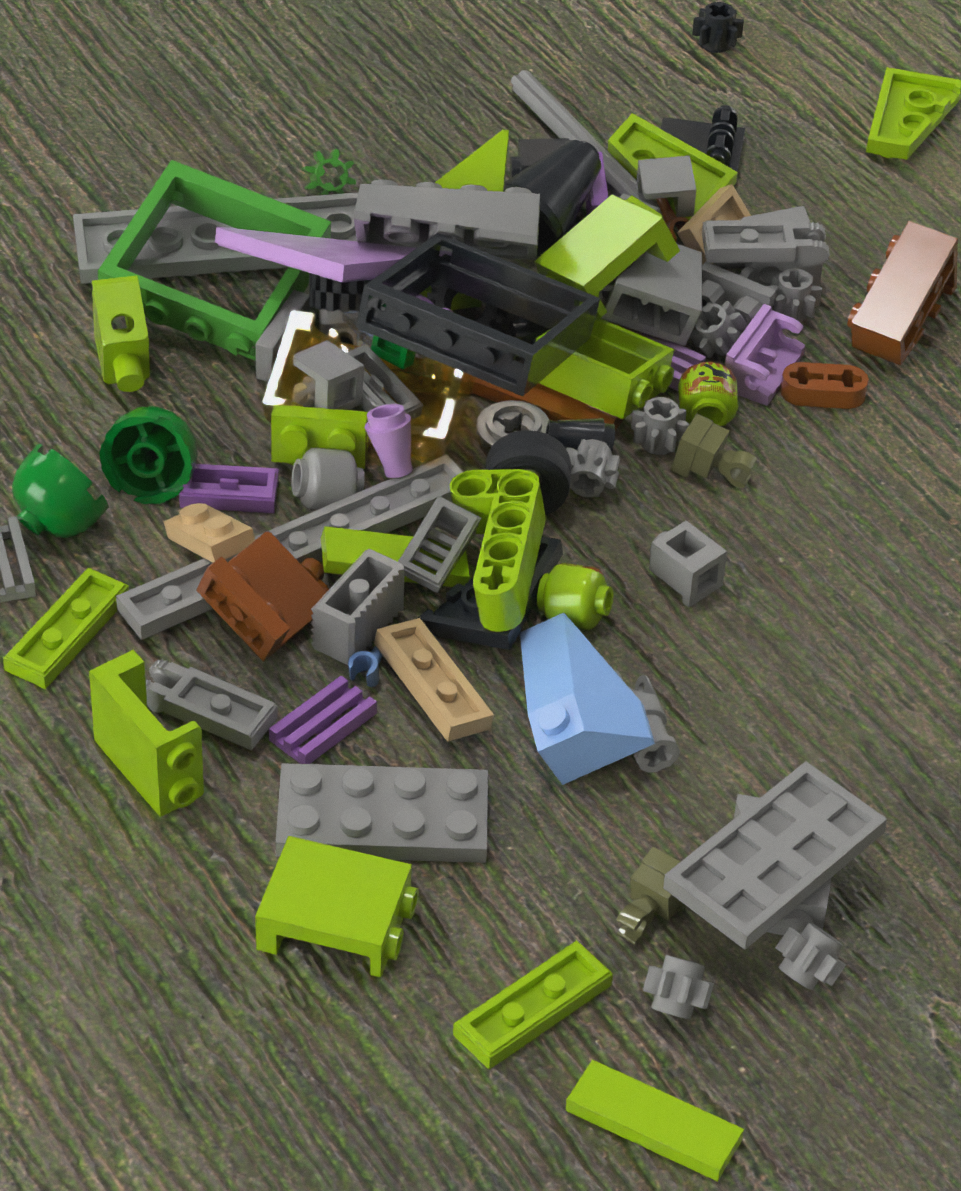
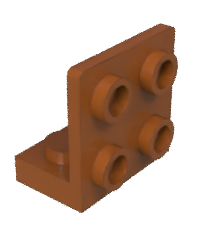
M269 531L264 532L229 562L222 556L207 567L196 589L263 662L313 621L311 608L327 592Z

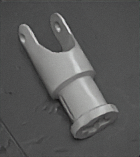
M614 670V671L619 675V677L622 679V677H621L619 671ZM641 675L636 681L635 690L631 687L629 688L644 705L655 744L634 753V757L641 770L658 772L670 767L678 759L680 750L674 737L668 735L665 728L667 723L666 715L649 678Z

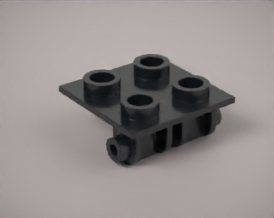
M723 105L717 108L713 113L712 124L663 117L662 130L738 172L745 128L737 127L738 115L731 106Z

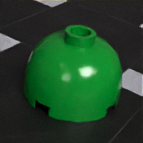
M152 406L138 407L119 417L106 433L99 456L102 472L111 487L120 493L123 490L129 495L138 496L133 501L142 504H160L176 497L183 490V484L186 485L193 475L198 452L196 438L187 423L171 411Z
M38 444L23 460L15 472L12 482L14 501L22 510L17 515V518L24 527L37 536L43 530L57 538H71L82 534L105 513L109 505L102 494L95 500L87 491L93 483L83 472L53 449H50L44 455L42 444Z

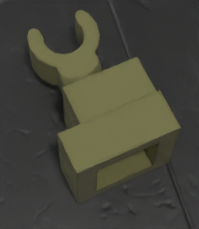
M696 414L680 439L671 471L688 478L691 471L707 478L712 469L716 467L731 484L744 488L752 476L750 471L757 458L746 451H724L723 449L730 430L713 423L712 420Z
M654 846L642 859L641 865L630 877L631 899L633 901L624 907L616 921L623 924L617 932L618 936L636 945L644 936L655 913L669 921L676 910L682 912L685 909V904L663 888L665 874L680 863L679 860Z

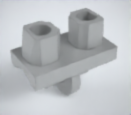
M705 262L702 265V308L709 302L722 306L728 301L736 312H740L747 325H749L763 304L772 307L776 297V290L757 283L758 271L752 267L744 268L740 275L711 263Z

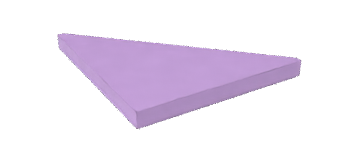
M216 227L215 243L218 246L342 283L374 279L416 249L413 247L227 227ZM440 250L439 256H442L444 254H448L451 256L452 252Z

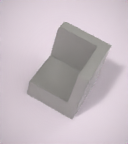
M690 155L638 160L636 184L638 193H643L645 199L673 197L676 217L694 216L696 185Z
M328 340L294 354L293 365L316 380L314 408L350 410L362 404L364 365Z

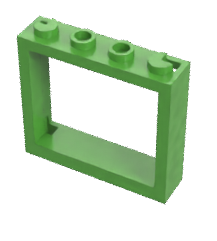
M171 160L98 269V280L138 275L128 270L171 204L237 229L331 239V221ZM288 267L255 321L138 275L144 314L148 320L155 324L166 325L184 332L195 340L206 341L227 349L236 356L239 354L256 361V342L293 290L305 292L309 285V273Z

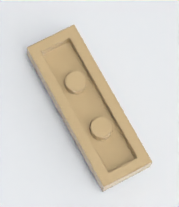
M420 618L377 629L374 641L375 646L447 742L491 730L494 718L493 712Z

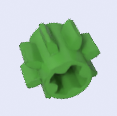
M333 149L329 159L326 160L320 151H316L313 153V156L317 163L313 167H302V171L310 174L311 182L305 185L304 189L316 188L320 191L319 195H329V192L332 191L334 194H344L341 188L345 184H356V180L348 177L347 170L353 166L354 162L348 161L343 163L338 160L339 149ZM323 165L327 169L336 168L338 174L333 178L334 186L331 182L324 184L321 182L320 176L325 173Z

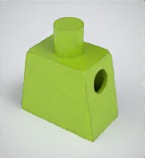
M138 275L92 280L94 338L103 381L107 384H117L118 389L123 392L137 391L144 385V380L150 377L149 338ZM125 316L127 328L113 330L112 321L116 317Z

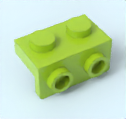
M274 405L271 415V462L294 465L295 460L298 458L302 459L305 452L311 448L339 449L350 452L354 456L357 468L365 469L369 436L364 427L368 422V412Z

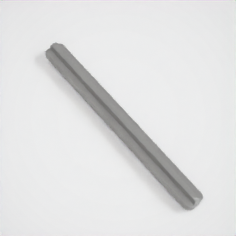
M522 70L518 75H513L511 79L513 91L560 139L569 138V140L586 141L593 145L598 152H602L606 184L617 197L625 193L658 207L655 199H645L643 193H638L636 179L529 71Z

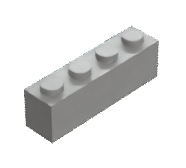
M384 179L374 180L371 184H360L354 210L357 242L418 248L439 233L499 258L537 259L540 194L532 193L529 189L511 187L507 188L505 192L487 191L485 187L480 185H464L460 189H447L433 182H421L416 184V187L398 186L396 182ZM441 245V251L452 252L451 249Z

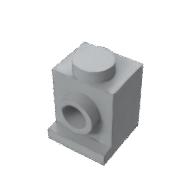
M685 520L670 531L660 533L652 541L649 570L683 596L682 603L689 608L723 586L727 551Z

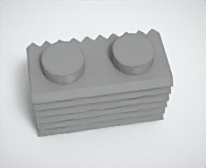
M365 550L311 608L313 612L311 615L313 619L311 622L313 626L311 629L313 632L311 636L313 642L311 645L314 649L348 665L349 658L354 653L366 651V647L372 646L377 629L388 626V623L393 622V617H398V611L404 610L405 569L403 564L374 550Z

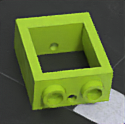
M596 317L591 338L540 381L539 384L620 419H624L633 410L643 408L645 401L654 398L659 393H664L669 388L674 376V368L671 367L674 349ZM545 332V333L542 334L541 336L537 337V338H536V341H538V340H539L542 336H544L547 332Z

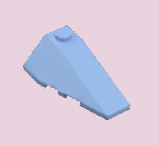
M561 613L520 632L527 712L536 748L562 785L655 744L642 702L565 613Z

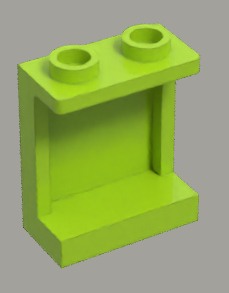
M610 195L538 257L534 263L541 275L599 297V292L645 252L668 262L680 252V249L663 217L617 196ZM601 299L596 314L598 318L603 317L607 313Z
M133 649L90 670L94 741L159 817L178 808L186 807L204 794L201 727L195 721H191L173 731H168L148 710L145 662Z
M288 836L255 915L256 950L277 955L283 938H293L367 956L370 958V975L382 977L388 959L396 961L399 956L404 930L400 928L403 918L411 920L416 909L419 890L418 888L411 887L412 864Z

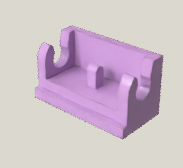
M763 304L726 354L725 366L736 377L739 396L768 406L781 387L784 369L792 363L799 362L804 355L805 344L796 339L786 337L782 332V329H787L792 333L799 334L803 329V325L798 320L775 312L771 306Z

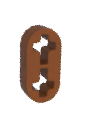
M795 362L784 369L780 392L782 397L793 405L852 409L861 406L865 402L869 378L862 369L852 365Z

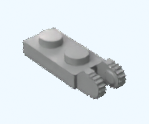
M717 220L703 222L702 240L706 263H776L796 261L801 266H816L825 263L830 256L829 247L824 241L826 239L825 228H823L822 224L819 225V223L791 222V220Z
M157 659L149 668L150 677L155 681L153 683L151 680H146L147 707L156 713L164 711V713L187 723L195 721L201 729L249 750L255 747L278 718V706L274 702L193 667L187 669L176 663H170L168 660Z

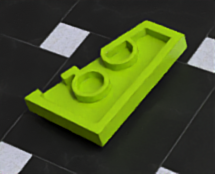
M886 67L868 137L866 153L877 154L885 158L908 160L961 100V80Z
M633 113L608 139V152L636 181L638 160L690 155L696 185L694 215L719 188L730 184L734 186L737 182V171ZM673 197L667 198L676 215Z

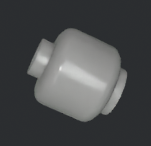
M309 449L305 452L302 459L298 458L295 460L291 476L293 495L300 497L301 503L311 510H318L362 491L365 482L364 471L362 468H357L354 456L346 450Z

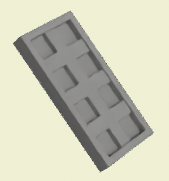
M805 761L668 871L664 877L663 888L746 950L883 835L886 829L887 818Z
M281 763L275 842L276 856L281 855L288 836L391 860L486 863L488 770Z

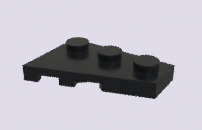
M542 536L525 615L517 627L503 632L490 631L483 627L480 622L473 578L465 585L457 583L446 592L447 601L435 611L427 609L418 618L423 621L433 636L510 650L537 602L538 587L542 576L545 573H550L563 555L561 539Z

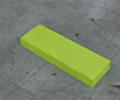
M324 526L320 538L324 573L343 575L367 549L374 550L398 562L413 536ZM427 539L447 551L451 550V548L433 539ZM422 548L419 551L440 563L444 561ZM466 551L443 586L453 587L457 583L465 585L468 582L470 575ZM416 560L412 561L413 564L436 575L437 571ZM404 576V582L417 583Z
M88 567L3 658L4 671L46 689L118 611L116 596L129 591V585Z
M576 940L453 1023V1036L490 1070L612 986L613 973Z
M593 1059L566 1100L565 1111L717 1182L743 1139V1128Z

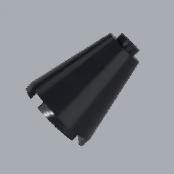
M570 140L504 182V192L507 188L521 187L529 189L532 193L540 194L537 256H541L570 231L602 166L598 151L586 141Z

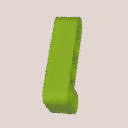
M523 469L464 471L451 480L450 493L452 503L481 517L476 534H484L473 578L480 622L484 628L490 631H508L517 627L524 618L546 521L539 477L536 473Z

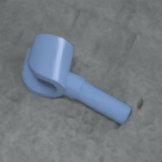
M376 646L371 652L359 651L349 658L350 680L353 681L357 673L368 671L366 675L367 686L375 687L379 683L378 665L383 655Z

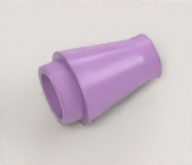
M386 404L373 408L367 413L368 422L364 428L383 465L385 476L388 478H399L410 474L413 471L411 463V416L405 413L404 407L400 404Z

